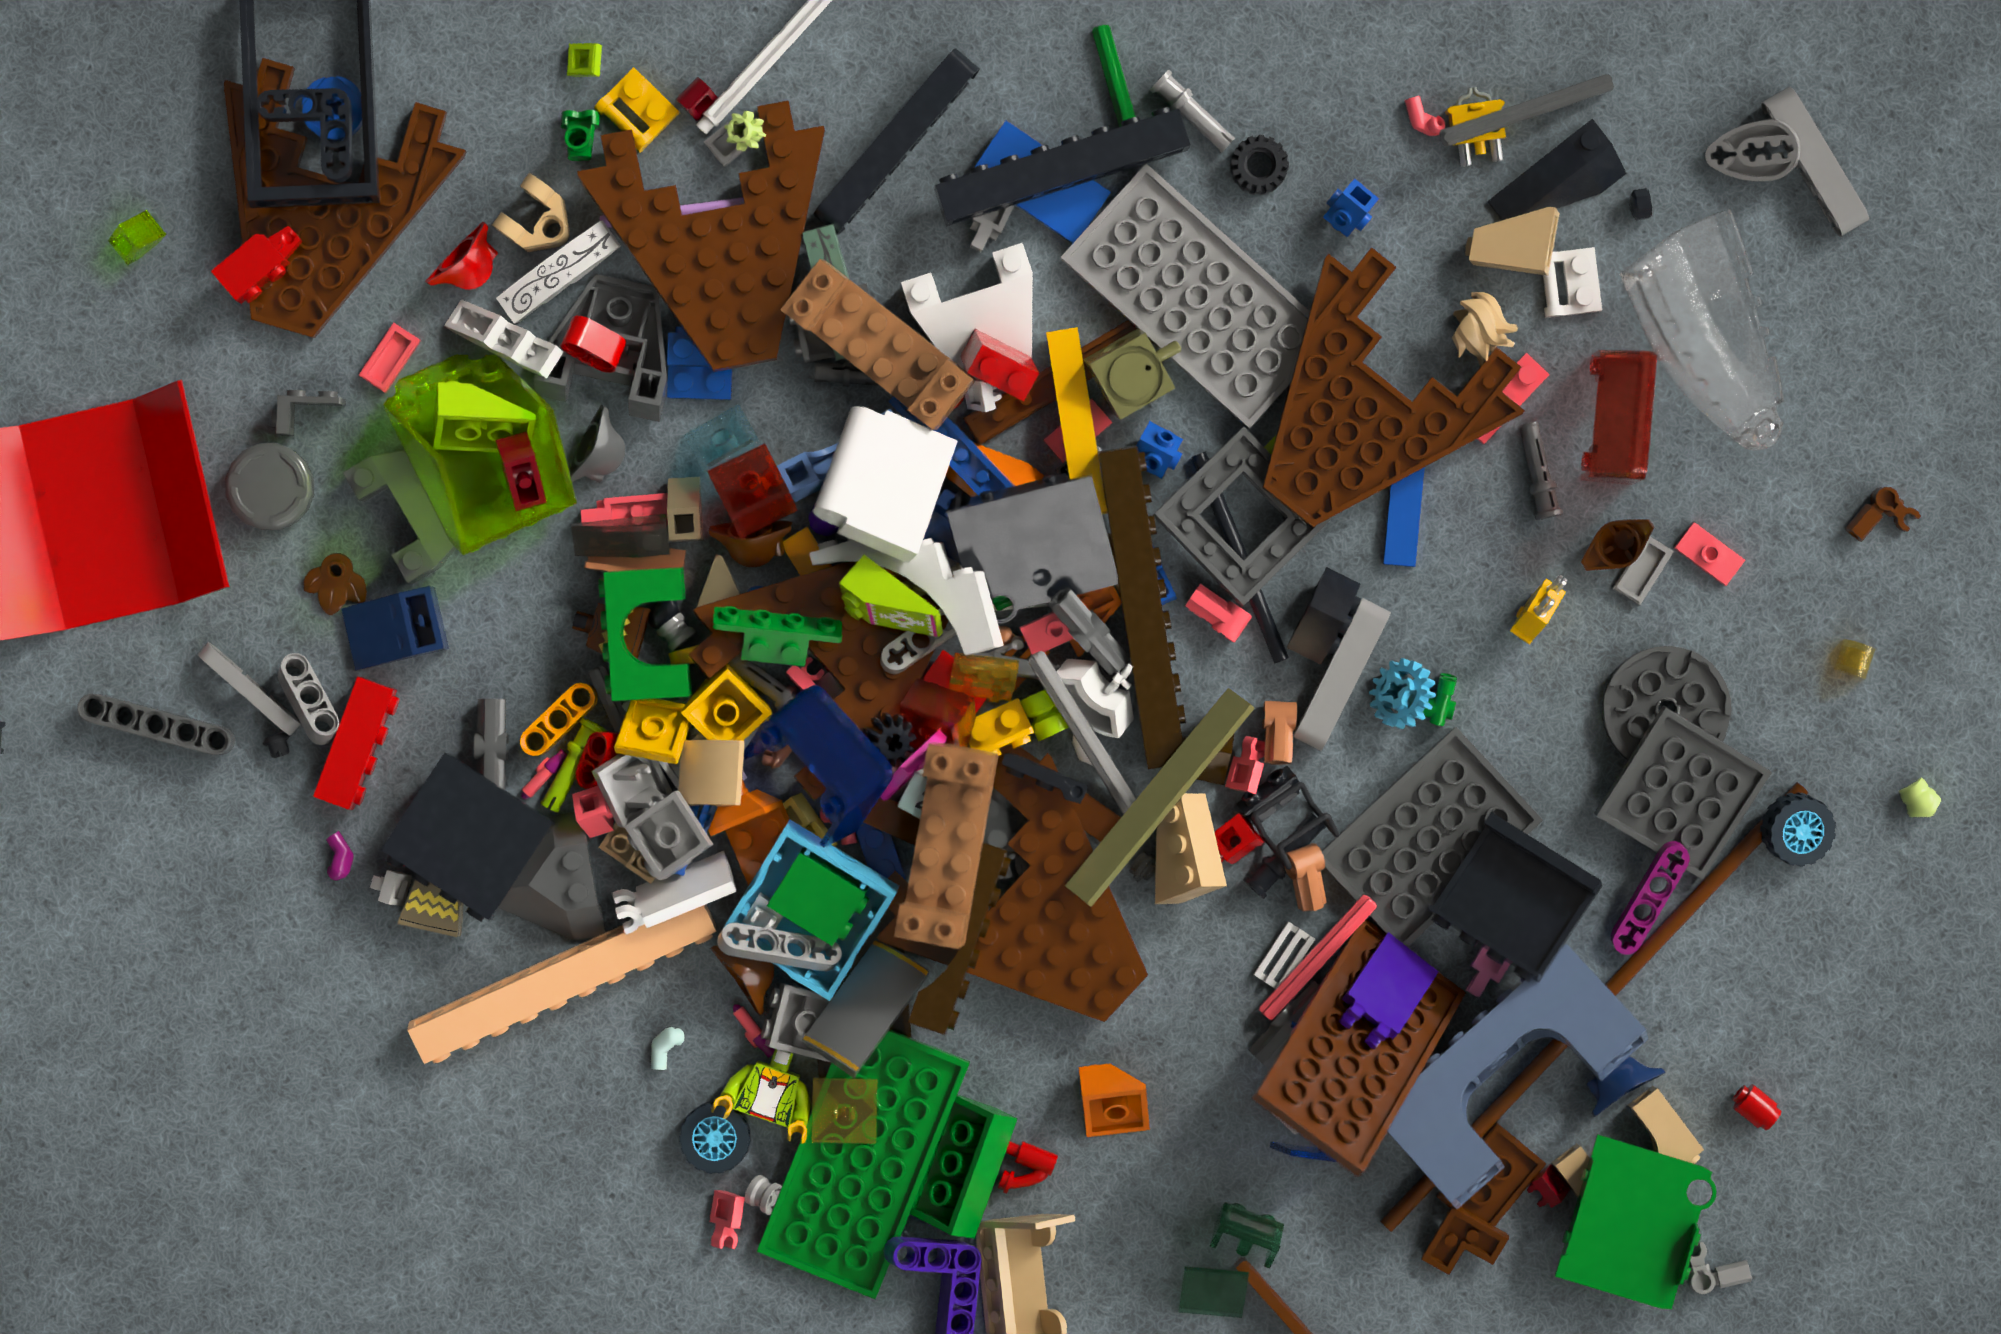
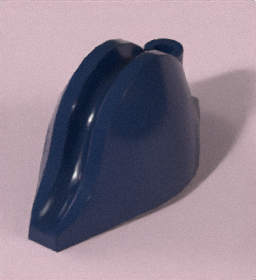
M1629 1056L1602 1081L1595 1076V1079L1587 1083V1086L1597 1100L1592 1111L1593 1117H1596L1625 1094L1658 1078L1666 1072L1662 1068L1646 1067Z

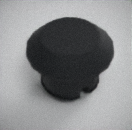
M283 732L266 737L262 744L268 746L273 758L280 757V753L282 756L288 755L289 748L286 740L289 739L290 735Z

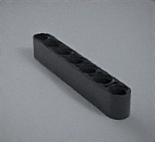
M953 49L821 202L813 215L825 225L834 224L837 235L842 233L845 229L844 225L846 223L849 224L866 205L865 200L867 198L870 200L885 183V177L888 174L891 176L907 157V151L911 152L927 134L928 131L926 129L929 126L933 127L948 109L947 105L949 102L953 103L968 86V80L970 78L973 80L980 68L958 49Z

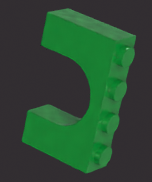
M684 567L603 572L604 578L599 579L598 587L600 598H605L606 611H601L602 630H607L608 643H603L604 662H609L610 675H605L606 694H611L612 701L689 697L692 695L690 663L660 665L644 663L631 654L624 640L626 619L640 604L686 599Z

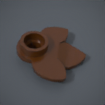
M342 553L328 555L323 560L321 566L311 569L304 579V591L318 593L320 606L328 615L337 613L344 606L346 600L360 604L365 602L367 598L364 578L353 571L352 561ZM339 565L342 573L334 574L331 566Z

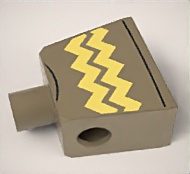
M415 880L399 917L398 924L459 937L462 934L464 904L458 900L455 904H452L439 895L441 889L430 883L426 887Z

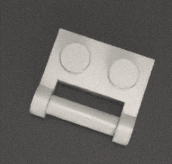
M1595 247L1553 252L1549 276L1543 275L1547 307L1544 308L1545 318L1602 311ZM1557 262H1563L1568 305H1559L1554 265Z

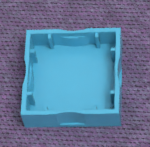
M789 819L725 926L730 923L746 924L742 921L759 893L761 892L769 898L772 897L803 847L807 848L804 853L805 855L809 856L812 851L835 867L861 881V889L864 890L866 885H868L869 888L865 896L870 898L860 915L856 912L853 913L848 921L853 926L844 941L839 938L836 940L842 955L832 970L817 971L773 963L783 969L792 979L830 1001L854 963L861 947L868 936L874 931L895 897L899 885ZM784 916L775 929L814 936ZM729 935L733 943L737 944L739 942L734 939V935ZM757 939V945L760 949L764 951L772 950V946L767 939ZM790 943L787 945L788 951L792 955H802V950L797 944ZM822 950L820 952L824 954L826 960L830 959V957L826 955V951Z

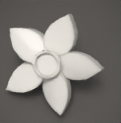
M1128 663L1121 672H1117L1112 678L1113 681L1104 692L1110 695L1118 689L1120 684L1128 690L1131 684L1126 678L1132 673L1133 667Z

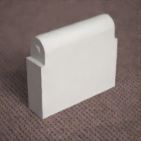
M852 407L813 510L814 514L818 518L839 527V534L909 563L918 554L957 441L890 411H886L882 415L865 407Z

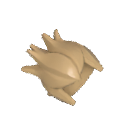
M1471 292L1473 299L1460 301V304L1465 309L1456 310L1453 313L1460 324L1453 334L1452 340L1457 347L1458 358L1467 349L1477 357L1481 366L1485 360L1488 361L1489 352L1491 353L1496 346H1514L1515 343L1507 339L1504 333L1516 332L1518 328L1517 325L1506 322L1501 307L1493 296L1485 292Z

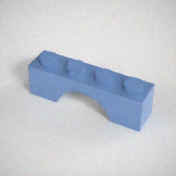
M838 443L819 451L803 452L776 466L795 502L821 490Z

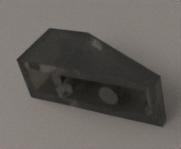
M667 514L571 524L575 556L640 558L670 554L671 544L668 535Z

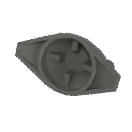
M600 405L576 450L565 480L572 483L585 476L600 483L604 475L615 471L623 462L625 444L622 437L613 429L609 419L608 408L604 405Z

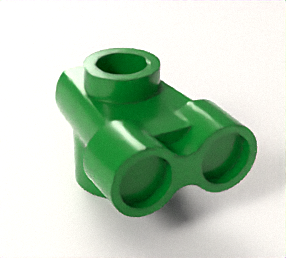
M585 110L582 112L563 111L561 113V128L566 129L564 139L567 145L568 159L570 161H590L592 158L595 129L599 128V112L595 110ZM578 142H584V144L576 146Z
M1440 673L1437 693H1435L1436 697L1429 698L1428 703L1432 705V709H1424L1423 711L1425 717L1430 718V723L1444 726L1445 719L1452 720L1456 701L1450 699L1451 695L1454 694L1457 682L1456 676Z

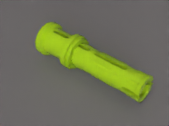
M584 717L580 720L582 725L576 737L567 744V750H569L567 757L563 761L546 795L540 802L548 808L553 797H556L550 810L557 813L560 811V807L576 779V768L587 739L593 732H607L604 727Z

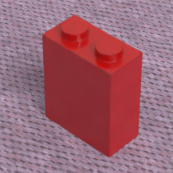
M977 329L973 331L960 356L968 374L1022 401H1025L1039 375L1030 356Z

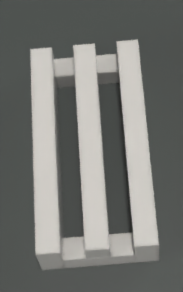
M1288 921L1253 975L1276 989L1302 961L1315 938ZM1289 932L1296 933L1269 975H1265L1263 973ZM1302 937L1306 940L1277 983L1274 981V978Z

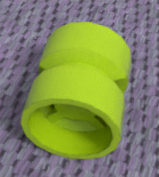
M1042 690L1020 701L1026 716L1034 719L1031 726L1038 742L1069 728L1046 690Z

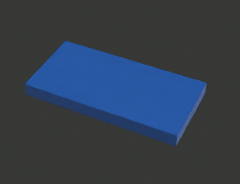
M1005 120L975 167L988 164V167L991 168L1000 165L1001 159L1011 155H1018L1019 158L1031 155L1030 151L1043 145ZM1093 180L1017 204L1016 206L1073 244L1087 229L1111 192Z

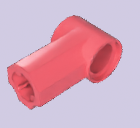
M1199 584L1185 605L1191 612L1212 625L1211 628L1225 635V638L1233 643L1236 642L1252 619V616L1231 601H1225L1202 584Z

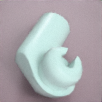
M665 1028L653 1039L651 1045V1069H667V1052L675 1045H681L684 1042V1032L681 1029Z

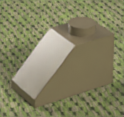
M715 555L697 607L741 594L723 556Z

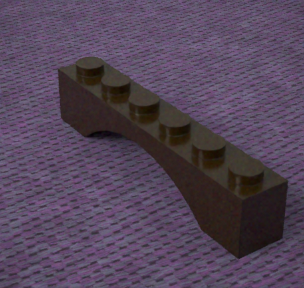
M983 843L965 945L958 949L956 956L947 969L930 985L918 992L908 1023L943 1035L947 1034L948 1029L954 1031L960 1012L955 1011L958 998L965 999L970 981L965 980L969 968L975 969L980 951L975 948L979 937L985 939L991 920L986 919L989 906L995 908L999 899L1001 889L996 888L999 876L1006 877L1011 863V859L1006 857L1008 851Z

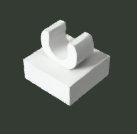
M976 378L975 383L965 394L967 409L982 412L996 409L995 402L1002 398V394L993 392L992 385Z
M387 870L385 877L373 875L370 888L381 891L378 901L390 905L404 906L412 875Z
M760 892L742 922L747 925L776 929L783 916L767 907L771 898Z

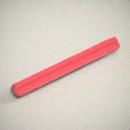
M1362 895L1260 1005V1012L1266 1018L1273 1020L1377 908L1376 903L1369 896Z

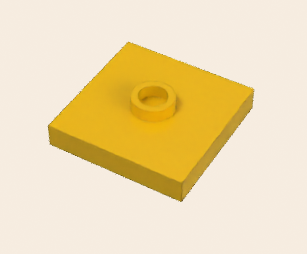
M661 699L630 700L614 746L615 753L677 764L691 725L681 714L686 704Z

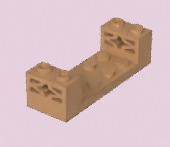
M823 259L818 260L781 308L782 312L801 327L813 332L908 407L909 412L932 430L939 429L977 380Z
M940 742L928 743L923 776L927 777L906 902L899 906L894 937L956 949L965 945L999 753Z

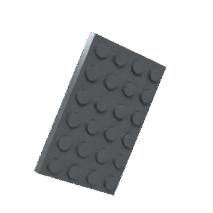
M1454 727L1347 826L1338 838L1332 840L1322 850V854L1325 860V868L1356 901L1364 894L1369 896L1377 905V908L1371 913L1370 917L1386 934L1389 932L1408 947L1434 923L1431 920L1433 915L1429 912L1428 907L1430 904L1434 906L1485 829L1484 822L1491 812L1526 834H1529L1543 819L1457 727Z

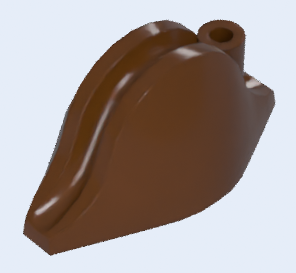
M749 519L712 525L708 531L710 536L726 547L731 557L737 563L755 568L767 564L773 556L784 555L783 537L791 531L792 522L771 519Z
M1621 519L1605 524L1599 529L1581 561L1586 571L1619 569L1633 564L1644 550L1654 530V525L1650 519Z
M716 945L710 947L722 965L735 979L759 1016L763 1014L764 996L774 978L773 963L730 956L722 952Z

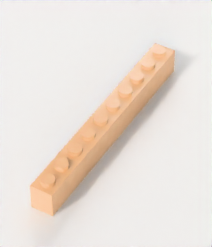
M707 904L649 928L645 924L641 925L637 930L627 935L623 925L411 1020L409 1021L407 1031L423 1063L426 1064L430 1061L439 1063L447 1059L451 1055L450 1052L461 1047L463 1050L470 1049L480 1042L479 1039L490 1034L492 1037L499 1036L509 1029L508 1026L518 1021L521 1024L530 1022L538 1016V1012L547 1008L556 1010L567 1003V999L576 995L579 997L587 996L596 990V986L602 983H616L626 976L625 973L633 969H637V971L647 969L655 963V959L664 955L667 958L673 957L681 953L686 945L693 942L695 944H702L713 937L712 934L716 932L715 921Z

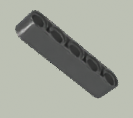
M87 694L78 702L77 711L79 716L90 723L211 755L227 754L235 745L234 733L220 725L103 694ZM94 699H97L102 706L100 714L96 717L92 716L89 712V704ZM125 707L129 708L133 714V718L128 725H124L119 718L121 710ZM157 715L162 718L164 723L159 733L153 732L150 727L151 719ZM185 724H190L194 728V736L188 742L181 736V729ZM216 732H221L225 737L224 747L219 750L214 748L211 742Z

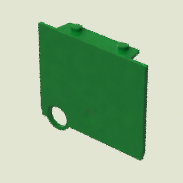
M1597 1134L1587 1169L1584 1168L1581 1175L1583 1183L1569 1229L1563 1235L1562 1242L1564 1246L1555 1277L1660 1309H1672L1678 1286L1683 1285L1684 1280L1688 1281L1691 1268L1688 1266L1694 1246L1699 1244L1701 1234H1699L1697 1222L1700 1212L1710 1207L1716 1198V1186L1711 1180L1712 1171L1694 1163ZM1694 1180H1705L1711 1186V1198L1703 1205H1695L1687 1197V1188Z

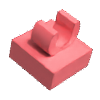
M811 657L806 658L805 667L801 666L800 669L798 666L793 665L786 671L787 677L807 697L817 689V685L814 682L820 680L825 672L823 669L816 675H810L807 672V666L813 661Z

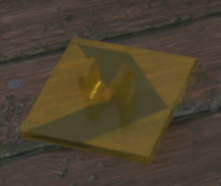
M813 1078L812 1142L876 1144L877 1079Z

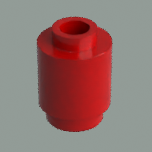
M1751 1084L1749 1087L1743 1085L1732 1098L1735 1102L1733 1109L1756 1128L1761 1127L1765 1131L1774 1125L1782 1113L1777 1108V1103L1754 1084Z

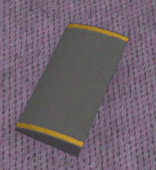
M876 939L801 1042L855 1078L927 979L930 970L902 952Z

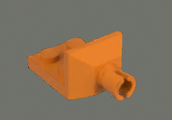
M742 779L740 806H718L708 831L710 836L723 831L726 832L749 886L788 823L789 817L781 799L758 789L749 792Z

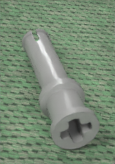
M1168 70L1153 85L1150 91L1152 93L1157 92L1170 105L1171 111L1179 109L1180 113L1222 153L1235 137L1192 98V90L1189 88L1185 89L1172 77L1173 72Z

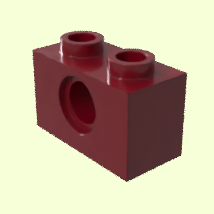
M527 432L495 440L507 488L515 510L520 511L547 503L536 457Z

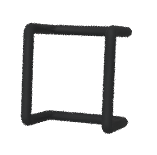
M1297 782L1254 811L1251 815V819L1262 839L1288 870L1292 868V865L1283 848L1321 822L1334 837L1338 838L1340 836L1329 813H1322L1314 803L1303 782ZM1298 789H1301L1309 807L1318 817L1276 846L1265 832L1258 816Z

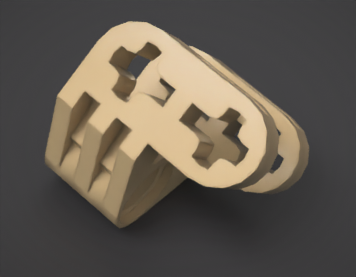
M528 173L520 187L531 197L550 209V211L544 212L536 223L533 235L502 212L492 226L527 252L562 246L567 242L570 233L565 200L540 179ZM553 223L560 224V233L554 238H548L546 236L547 227Z

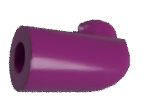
M339 831L326 839L334 852L331 866L327 869V874L335 881L345 878L350 873L354 859L351 848Z

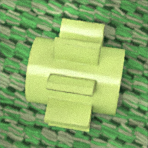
M744 111L743 116L735 113L731 114L732 120L728 125L724 126L729 136L726 141L728 143H737L736 149L740 151H746L747 146L755 149L759 148L758 142L762 137H766L761 127L764 121L757 118L753 119L754 113Z

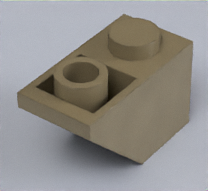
M700 477L668 478L667 516L670 542L704 541Z

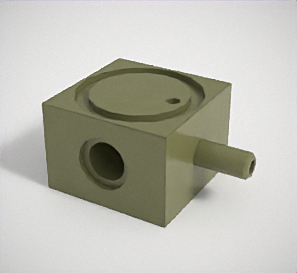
M1137 328L1083 360L1113 415L1121 420L1175 389L1162 362L1181 352L1182 349L1177 341H1173L1155 351L1147 334Z

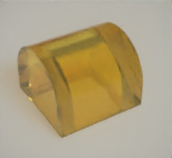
M1843 639L1834 670L1865 680L1876 649L1856 641Z

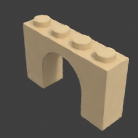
M1652 1086L1628 1104L1629 1108L1649 1133L1654 1152L1694 1164L1700 1159L1698 1154L1704 1151V1149L1658 1088ZM1576 1143L1551 1163L1578 1197L1583 1183L1581 1175L1584 1168L1587 1169L1590 1158L1583 1148Z

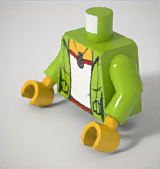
M775 1049L770 1064L758 1060L755 1065H745L730 1077L720 1097L714 1101L711 1112H714L716 1106H723L726 1109L723 1119H726L732 1109L787 1127V1140L789 1142L791 1141V1135L799 1132L802 1134L801 1144L805 1143L807 1138L806 1126L808 1124L811 1104L807 1087L800 1081V1074L788 1071L794 1053Z

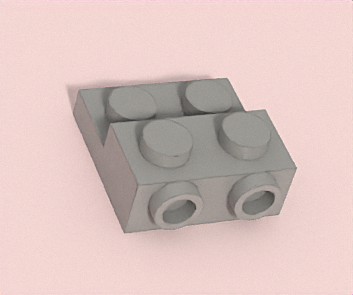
M679 790L674 791L624 826L629 833L627 835L629 843L635 850L641 852L646 860L644 862L645 868L651 876L657 877L658 880L669 878L692 862L693 858L713 845Z
M780 983L779 989L774 988L770 996L769 1007L774 1008L771 1020L766 1019L762 1027L761 1038L766 1039L765 1045L828 1061L801 1041L830 1001L812 990Z

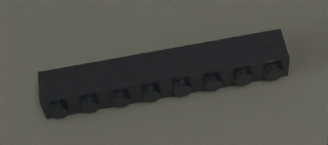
M1170 107L1161 108L1152 112V117L1141 121L1139 117L1124 120L1121 122L1122 127L1110 130L1109 126H1104L1091 131L1092 136L1079 139L1078 135L1062 140L1061 146L1049 149L1048 145L1032 149L1030 151L1031 155L1019 158L1018 155H1011L1001 159L1000 165L991 168L988 167V164H983L970 169V174L959 178L957 174L944 176L939 179L940 184L935 185L934 191L945 225L947 227L1186 152L1191 144L1180 110L1171 111Z

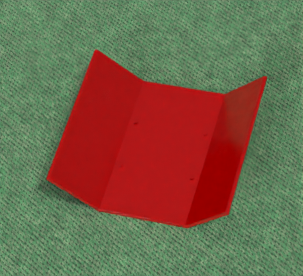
M182 380L175 381L134 399L19 426L0 428V641L68 630L167 607L230 587Z

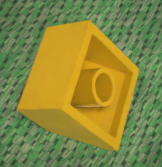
M727 664L712 678H707L699 686L682 709L681 714L707 740L744 741L772 712L770 706Z

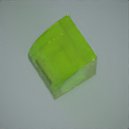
M145 210L119 224L108 242L125 263L129 265L155 247L166 236V233L151 214Z

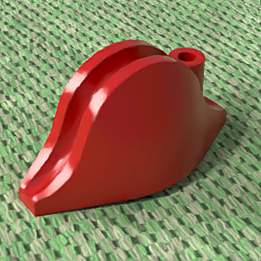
M481 222L440 263L425 282L431 286L447 283L467 290L476 289L486 283L492 273L493 259L498 255V252L487 242V224Z

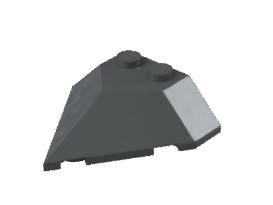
M575 812L553 815L549 819L554 821L555 825L549 834L545 835L498 908L573 941L595 938L606 933L602 907L601 904H598L587 843L590 841L589 836L577 823Z

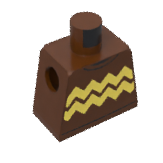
M598 603L595 615L577 611L572 629L588 633L586 646L603 654V643H608L607 630H602L601 611H606V606L603 603ZM636 607L629 614L624 625L626 646L637 659L652 611L641 607Z

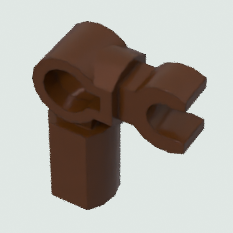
M1880 487L1872 492L1870 505L1865 504L1845 527V530L1856 540L1862 542L1883 518L1882 513L1888 517H1893L1896 527L1904 532L1910 530L1904 523L1905 515L1909 514L1914 519H1919L1921 515L1914 508H1906L1903 505L1904 501L1899 498L1895 489L1892 487Z

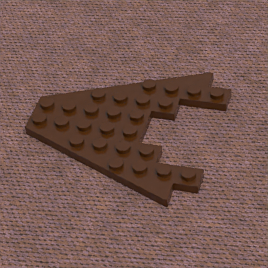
M262 58L257 74L258 96L268 90L289 89L295 68ZM225 80L224 93L242 244L254 234L265 235L269 238L287 226H290L303 241L287 259L290 262L285 267L287 272L273 283L268 281L260 288L262 293L249 303L251 320L315 339L465 158L467 151L439 142L447 116L446 111L415 102L398 162L395 163L378 158L380 203L251 208L247 199L243 85ZM270 99L269 105H264V108H267L269 113H274L275 107H284V105H278L274 99ZM259 114L262 187L354 184L347 181L333 183L323 174L299 168L308 138L279 129V122H268ZM364 164L358 183H365Z
M789 101L757 106L759 119L764 121L761 127L762 132L766 134V137H763L769 168L739 173L744 204L682 215L676 185L644 191L632 129L600 135L606 166L577 171L579 181L713 372L777 360L786 314L781 311V308L790 298L803 237L802 233L805 228L825 133L824 126L795 131Z
M1372 247L1352 272L1329 253L1324 258L1262 486L1265 491L1311 527L1322 523L1525 412L1523 408L1502 392L1520 370L1521 366L1497 347L1488 356V361L1485 360L1457 396L1431 377L1413 401H1411L1363 363L1382 336L1360 320L1358 315L1396 269L1395 265Z
M847 561L699 606L693 610V613L712 635L691 651L688 656L708 679L712 678L741 653L744 637L742 632L713 629L714 607L732 606L742 610H766L770 613L778 614L796 613L805 617H830L834 620L842 621L841 643L809 640L808 649L844 689L841 694L821 710L822 714L841 736L793 776L813 801L837 781L844 786L857 803L863 799L877 771L878 765L874 763V758L869 759L864 754L868 748L862 746L860 741L868 738V735L863 732L862 728L868 727L871 729L873 727L871 718L875 717L881 720L882 713L885 712L889 713L891 717L894 714L904 715L935 651L933 650L898 674L888 673L882 668L880 656L883 649L906 631L869 624L863 618L856 620L846 612L839 583L858 561ZM882 567L900 582L909 580L905 576ZM928 594L920 596L937 610L940 609L939 605ZM946 615L940 616L942 629L945 630L949 619ZM915 633L912 636V642L917 648H926L930 643L928 636L925 634ZM902 642L905 647L900 653L895 655L892 651L889 652L888 662L890 664L896 662L898 665L901 664V657L908 652L905 642ZM888 736L885 742L890 744L892 738Z
M1047 753L1039 764L1058 772L1052 757ZM1003 754L997 760L993 787L1029 820L1007 844L1031 866L997 901L996 907H992L987 912L986 919L991 920L985 939L981 937L978 939L975 949L980 951L976 967L975 969L969 968L967 973L1105 1022L1148 976V973L1110 887L1108 886L1092 907H1090L1065 886L1093 852L1072 802L1065 800L1061 789L1054 787L1053 791H1049L1035 784L1036 778L1025 774L1024 778L1021 779L1005 772L1007 766L1001 764L1005 756ZM894 871L888 879L899 885V888L888 908L896 917L876 938L883 943L949 966L956 956L958 949L894 937L899 906L906 902L909 882L897 871Z

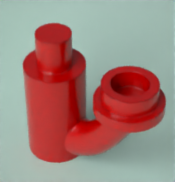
M1022 1141L1021 1145L1009 1142L1006 1154L1016 1157V1163L1034 1169V1171L1023 1176L1014 1177L1015 1171L1011 1170V1172L1004 1170L998 1188L1007 1194L1009 1189L1028 1187L1042 1182L1048 1175L1051 1176L1058 1155Z

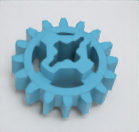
M1401 658L1399 663L1390 661V669L1387 670L1381 667L1380 673L1382 677L1380 679L1373 678L1372 680L1377 687L1369 691V694L1375 696V700L1370 703V707L1378 709L1374 714L1375 717L1382 719V723L1399 729H1404L1405 725L1414 727L1416 724L1415 718L1424 720V709H1432V705L1428 703L1429 698L1436 697L1435 693L1430 692V687L1435 685V681L1428 678L1431 672L1422 668V664L1409 661ZM1407 674H1411L1414 680L1408 678ZM1393 707L1398 713H1394L1391 708Z

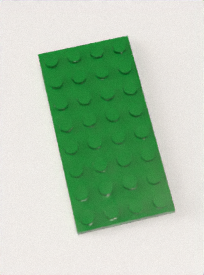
M890 1029L855 1078L831 1063L806 1126V1141L801 1144L802 1139L800 1141L757 1252L876 1299L890 1264L884 1257L883 1250L885 1244L893 1237H901L970 1061ZM831 1080H844L845 1093L852 1099L862 1098L874 1111L846 1138L837 1133H829L822 1140H817L815 1138L832 1122L842 1129L851 1128L857 1122L858 1114L856 1109L847 1103L840 1104L827 1091ZM847 1084H848L859 1096H854V1095L850 1094L849 1091H848V1089H847ZM844 1107H849L854 1112V1120L847 1126L840 1125L836 1121L846 1110ZM830 1136H836V1137H838L840 1140H826V1139H827L828 1137H830Z

